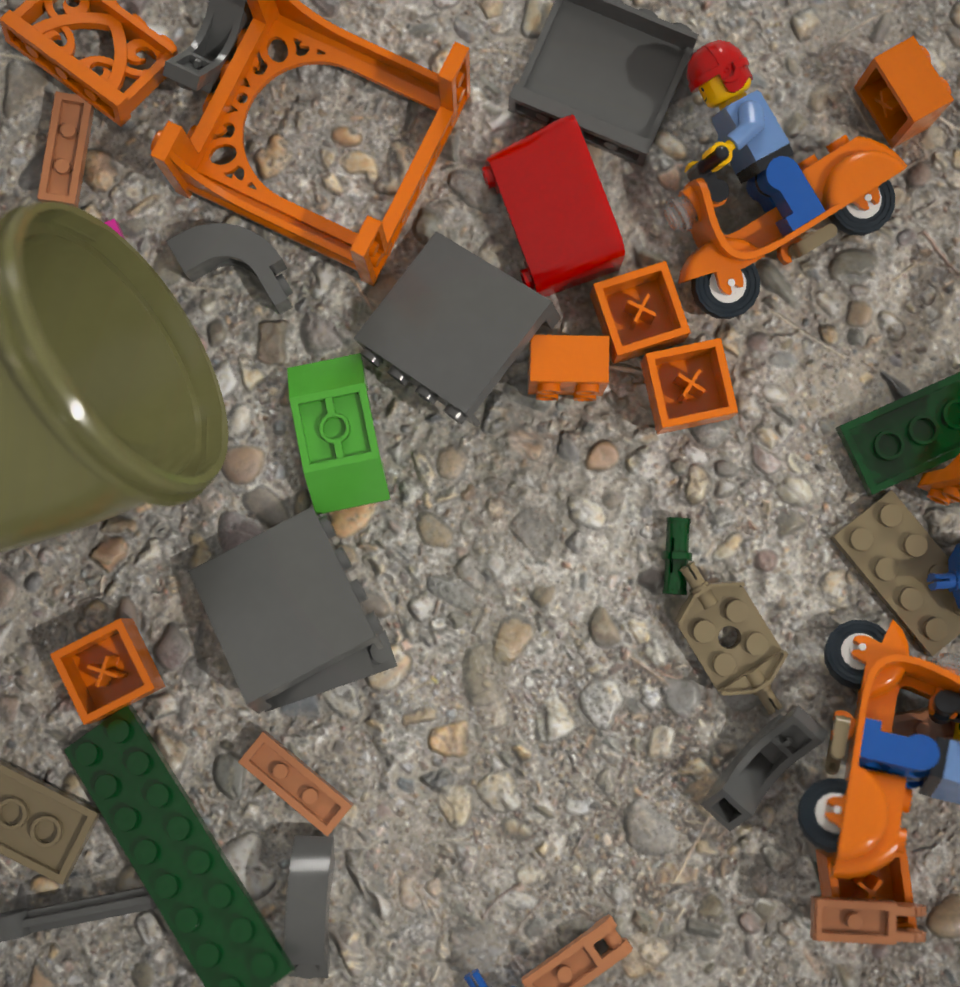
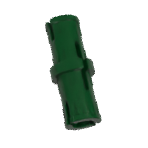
M667 517L666 548L661 554V559L665 560L662 594L687 595V580L682 572H680V569L683 566L687 567L688 561H692V553H689L691 519Z

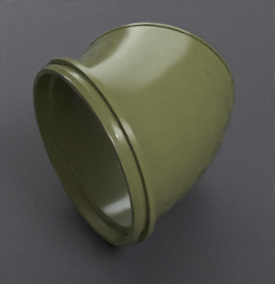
M37 202L14 208L0 216V553L80 530L146 503L163 507L178 506L197 497L212 483L224 464L228 450V421L222 392L211 361L193 325L172 292L149 263L123 237L104 222L82 209L62 202Z

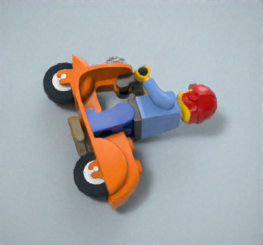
M722 40L709 42L694 52L687 64L686 73L690 92L695 93L699 91L709 108L718 107L720 110L712 118L718 139L714 145L703 153L700 161H691L685 166L684 173L687 172L690 182L679 192L678 198L671 197L666 200L667 209L664 210V216L673 230L680 229L683 233L691 231L697 249L686 259L680 270L678 284L691 281V293L694 301L704 313L716 319H731L744 314L754 305L760 292V276L753 263L764 257L765 254L777 249V258L783 265H787L792 260L807 254L833 238L837 234V229L848 235L859 236L879 230L889 221L895 208V192L889 179L905 170L908 165L895 151L885 144L862 136L849 140L846 134L827 145L826 148L829 154L818 160L815 154L797 164L793 159L789 158L794 155L789 144L790 142L761 92L756 90L748 95L746 93L753 80V76L748 68L749 62L738 47ZM730 162L740 183L746 182L748 195L760 203L765 214L736 232L725 235L720 229L714 209L725 204L730 191L728 184L724 180L718 179L715 172ZM827 217L832 222V224H827L815 232L811 231L801 237H797Z
M894 619L887 632L879 625L867 620H851L840 624L829 635L824 647V660L830 675L841 685L858 690L854 717L847 711L838 710L834 712V721L831 727L825 770L828 774L835 775L839 772L841 759L845 756L847 742L850 740L844 779L826 778L813 783L803 793L798 805V823L804 836L815 847L833 853L830 878H855L868 875L893 861L896 852L904 853L907 829L901 828L900 825L902 812L909 813L912 789L920 787L918 794L960 804V656L952 653H940L938 657L932 658L929 661L910 656L906 636ZM899 690H908L929 699L927 711L933 722L937 724H946L949 721L956 722L953 740L937 736L934 741L931 737L924 734H915L910 737L892 734Z

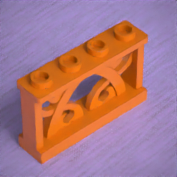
M26 0L14 12L9 9L0 17L5 41L120 127L131 118V112L167 78L163 76L165 61L178 54L176 45L169 37L159 35L153 31L139 15L130 14L119 6L116 0H74L79 4L76 7L68 6L65 0L63 2L64 14L58 15L53 8V4L58 0ZM44 12H46L49 16L48 19L42 20L34 25H31ZM97 29L109 31L114 43V60L105 56H89L81 60L74 57L76 44L71 30ZM59 33H63L67 39V43L62 47L53 42L54 40H61ZM143 51L156 61L149 69L145 70L131 68L128 66V63L137 66L145 64L146 58L137 56V53ZM102 66L103 74L99 76L92 68ZM126 76L135 79L136 81L124 93L120 91Z

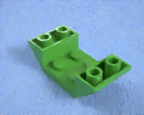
M358 353L287 368L289 401L303 472L317 514L320 515L391 500L384 463L381 460L362 355Z

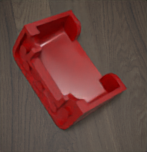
M573 114L546 125L486 158V166L481 168L487 188L491 189L494 187L497 194L500 193L524 256L525 269L520 270V276L524 285L547 297L620 270L625 257L623 239L580 126Z

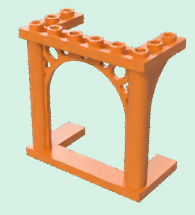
M246 0L253 19L248 29L244 28L240 32L236 42L237 50L231 61L227 60L220 71V82L215 92L209 93L203 104V115L198 125H193L188 134H186L183 127L168 120L163 131L159 130L155 134L151 143L150 156L178 194L189 199L193 193L356 270L361 281L374 287L471 94L469 47L455 41L438 74L334 25L299 0ZM273 40L284 42L288 48V55L282 62L274 61L268 54V47ZM295 41L300 43V49H308L309 51L303 56L297 55ZM263 60L267 65V69L263 74L258 75L255 72L256 70L259 71L260 62ZM316 64L340 67L437 112L382 221L367 215L359 232L356 233L280 197L268 189L254 174L247 160L244 147V127L247 114L260 91L270 81L286 71ZM243 95L248 97L245 103H240ZM228 125L235 128L231 137H222L227 133ZM232 147L236 150L235 158L227 164L218 165L211 161L213 153L219 148ZM239 168L244 170L242 180H239L234 174L232 178L226 176L234 173Z

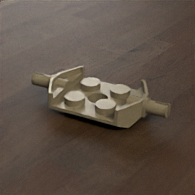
M694 561L688 563L687 567L683 566L680 572H682L691 589L689 591L691 594L681 606L675 623L717 692L722 696L753 694L758 696L768 715L775 713V709L779 711L783 706L772 691L771 683L787 658L788 653L781 649L744 589L745 583L741 581L708 583L702 577ZM726 626H732L737 632V640L731 647H723L718 640L719 632Z

